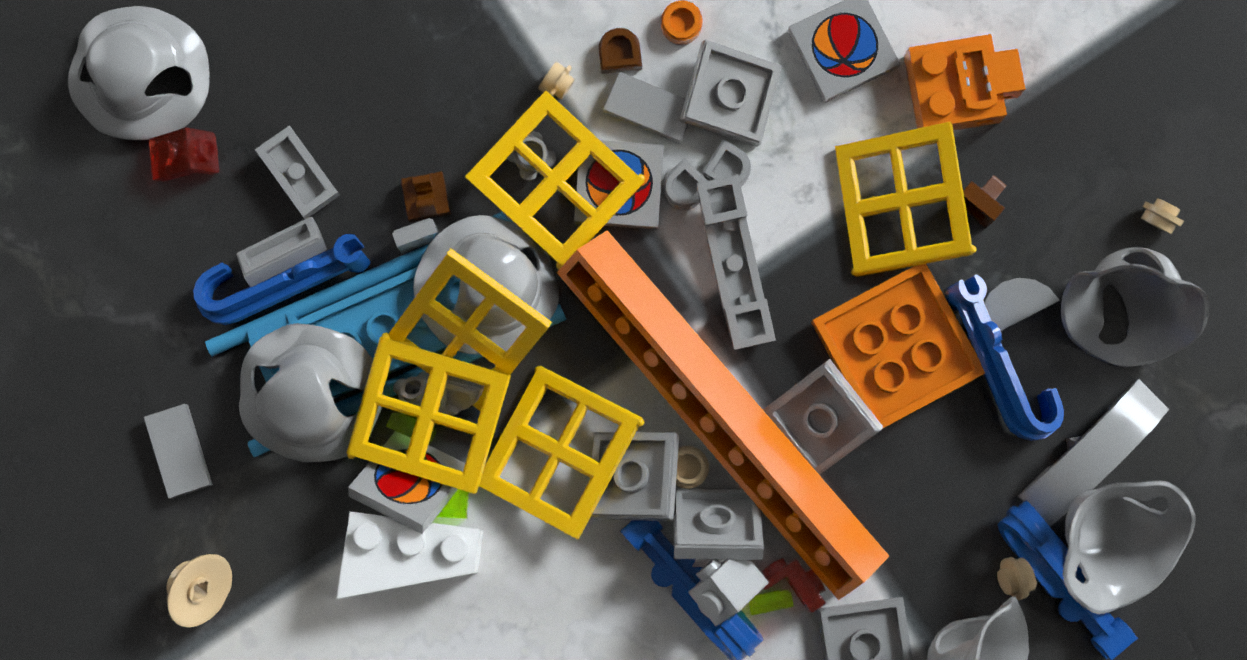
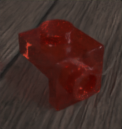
M185 127L149 139L153 180L169 181L195 172L210 175L219 172L216 136L213 132Z
M781 557L761 571L769 582L762 590L766 591L785 578L807 612L813 613L826 604L821 596L826 591L823 583L812 569L805 572L797 559L786 562Z

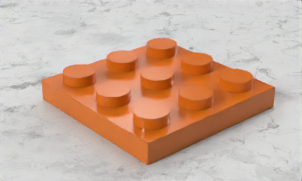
M927 264L913 266L811 321L834 365L882 424L883 428L985 374L974 348Z

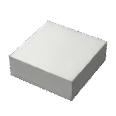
M428 218L394 230L392 235L397 248L404 254L429 244L439 234V231L433 219Z

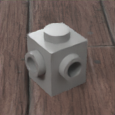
M713 559L697 572L696 575L701 581L688 593L698 604L701 612L709 617L715 626H718L738 613L769 582L751 560L725 559L720 562L718 559Z

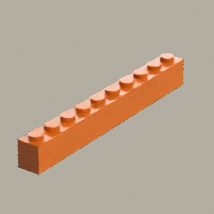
M605 231L573 253L557 274L838 601L862 585L889 555L608 231Z

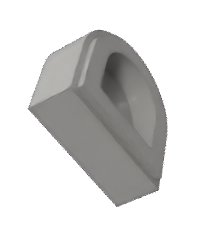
M723 139L701 174L708 181L738 174L742 187L749 178L751 163L744 151Z
M684 158L666 176L663 186L664 197L672 207L678 210L693 209L700 204L696 184L708 180Z

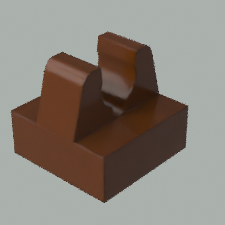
M443 171L401 179L409 222L451 215Z
M995 175L982 188L971 181L963 190L967 213L987 228L1005 209L996 201V198L1007 185Z

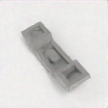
M737 174L697 183L698 198L708 248L733 349L736 350L775 341L776 338L767 299L764 298L746 219L748 215L739 176Z
M1140 379L1135 380L1084 435L1017 496L1022 502L1027 500L1049 526H1052L1068 512L1076 496L1085 491L1093 490L1150 433L1169 410Z

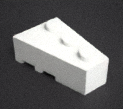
M350 511L337 599L478 573L484 530L431 523L425 532L421 534L387 516Z

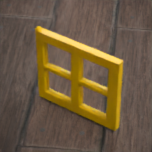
M546 90L465 176L472 185L557 262L556 267L558 269L566 263L577 249L590 242L645 180L644 175H637ZM547 115L577 142L553 169L523 143L524 139ZM514 150L544 177L520 205L490 178ZM590 155L620 182L596 209L565 182ZM557 190L588 217L564 244L558 241L533 218Z
M951 122L835 146L854 266L851 270L852 275L859 277L970 256L976 252V247L972 245ZM937 143L943 183L908 190L902 151ZM890 153L896 193L861 200L855 161ZM947 201L953 241L917 247L911 208ZM899 210L905 250L870 257L864 217Z
M450 249L391 331L383 334H388L391 340L418 347L406 337L423 314H425L455 336L441 355L453 358L465 343L495 364L492 370L511 375L552 322L457 252ZM452 275H455L485 297L467 322L435 300ZM494 304L526 327L507 352L476 330ZM418 366L430 375V369ZM484 386L482 395L477 402L472 405L479 411H481L487 391L486 386Z
M383 334L379 338L346 451L347 457L349 459L358 457L475 494L478 490L511 376L390 339L388 334ZM392 358L431 370L420 406L382 395ZM449 375L487 387L477 423L438 412ZM378 406L417 417L406 454L368 442ZM435 423L473 435L463 471L424 460Z
M537 366L534 369L535 374L484 466L479 486L579 540L636 431L644 425V420L637 414L543 366ZM547 389L577 404L558 441L528 425ZM588 410L619 425L599 462L569 447ZM519 440L549 456L530 493L500 478ZM560 462L590 477L571 515L540 499Z

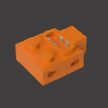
M991 34L909 47L904 55L917 128L951 122L954 131L1001 123L1007 116L1004 100L1018 98L1026 89L1018 48L995 52Z

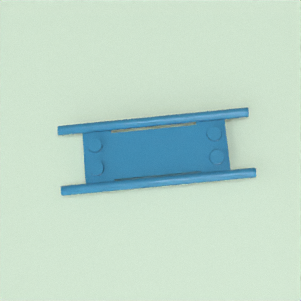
M503 212L492 216L514 223ZM429 244L205 341L206 347L212 357L249 341L252 347L259 339L276 329L298 323L321 326L345 334L360 343L374 359L379 338L383 333L391 331L414 299L415 273ZM452 275L435 298L437 302L450 311L455 309L460 279ZM560 304L557 305L556 311L550 319L552 323L549 327L567 320ZM422 317L406 337L421 349L434 353H439L447 348L430 330ZM457 352L453 358L470 363L483 356L481 354ZM392 358L388 375L411 364ZM259 366L266 382L269 381L279 371L280 368L278 367L268 369L266 367ZM416 367L387 380L384 386V395L389 397L397 395L393 390L397 380L417 377L424 370ZM332 379L328 382L333 399L355 390ZM364 391L335 403L336 408L345 417L358 412ZM255 439L248 442V447L253 457L270 451V449Z

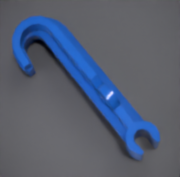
M346 234L337 239L334 248L303 261L251 288H245L222 300L216 301L212 299L215 289L234 276L232 269L222 262L204 272L196 281L193 290L194 300L196 301L197 308L205 318L215 324L228 325L241 321L346 271L353 273L363 272L368 268L371 261L361 251L364 245L356 235Z
M976 274L965 281L960 280L944 289L943 295L951 309L959 311L968 332L967 338L977 353L985 372L986 381L1010 432L1019 438L1029 441L1042 440L1054 433L1061 426L1064 419V408L1056 388H1047L1037 395L1042 414L1041 422L1037 420L1031 411L1009 355L1001 344V331L998 325L991 321L983 302L987 291L984 280Z
M1025 500L1018 507L1012 506L1007 510V516L998 523V530L1016 556L1028 561L1034 571L1036 580L1047 594L1053 598H1063L1058 606L1060 616L1069 622L1081 620L1093 635L1090 639L1093 646L1106 660L1108 658L1113 660L1138 639L1137 636L1119 617L1114 619L1109 612L1104 614L1092 613L1070 595L1063 579V568L1068 548L1035 508ZM1078 565L1075 576L1077 580L1084 583L1085 577Z
M631 520L622 528L620 532L637 551L642 549L655 564L651 570L653 582L660 587L672 585L671 596L729 660H743L746 656L750 658L756 652L754 649L764 639L742 610L718 626H715L709 617L701 612L698 604L688 592L701 581L696 574L703 567H692L696 559H674V546L661 532L664 528L658 521Z

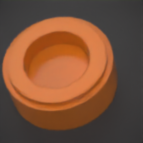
M675 1L669 4L662 13L661 30L664 36L672 43L679 45L691 43L701 32L702 14L699 8L689 1Z

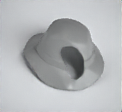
M133 6L103 12L89 21L80 34L78 47L68 74L70 96L78 110L89 123L103 134L129 140H154L167 137L188 125L197 116L205 103L209 91V62L205 46L198 34L189 25L159 9ZM85 61L93 82H83L80 79ZM178 66L189 75L191 92L188 96L172 93L146 96L144 93L149 83L167 68Z
M471 216L446 227L430 242L417 267L413 287L414 298L448 251L452 249L549 320L555 313L559 302V285L554 275L549 254L515 223L492 216ZM531 248L534 251L537 260V270L520 250ZM460 280L455 309L451 312L467 322L485 297ZM494 304L476 330L507 351L526 327ZM423 314L422 319L442 343L448 346L455 336ZM465 343L458 351L467 354H479Z
M1141 247L1125 248L1103 258L1094 271L1079 272L1072 276L1065 287L1061 302V318L1068 337L1094 358L1125 368L1152 364L1185 349L1203 333L1209 315V302L1204 291L1190 282L1183 281L1171 260L1165 255ZM1108 284L1112 285L1122 297L1129 322L1127 336L1118 344H1105L1099 339V333L1104 325L1103 290Z
M298 323L289 324L263 336L249 349L241 368L239 411L245 428L263 446L288 459L301 462H324L346 457L357 414L345 417L339 412L331 395L328 382L332 379L348 388L364 391L373 358L353 338L321 326ZM257 365L268 369L280 367L279 371L257 393L254 382L255 367ZM378 406L372 430L381 412V406Z
M1153 481L1111 484L1099 489L1085 491L1076 496L1068 509L1065 520V537L1069 548L1063 568V579L1070 595L1090 612L1104 614L1132 604L1155 590L1174 569L1194 532L1195 513L1185 494L1168 482ZM1157 497H1165L1168 502V509L1163 512L1153 508L1150 509L1134 499L1149 501ZM1078 565L1086 579L1084 583L1076 579L1075 573Z
M1015 596L1009 598L992 615L949 623L934 637L928 650L927 660H1028L1029 635L1027 623Z

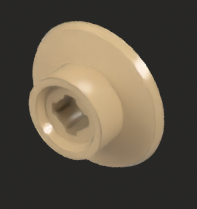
M216 554L201 555L191 561L181 563L172 571L167 582V605L170 616L175 623L183 627H195L210 620L221 609L232 585V571L226 559Z

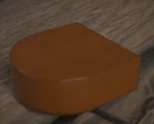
M614 28L602 36L599 43L601 74L642 70L640 42L632 31L625 28Z

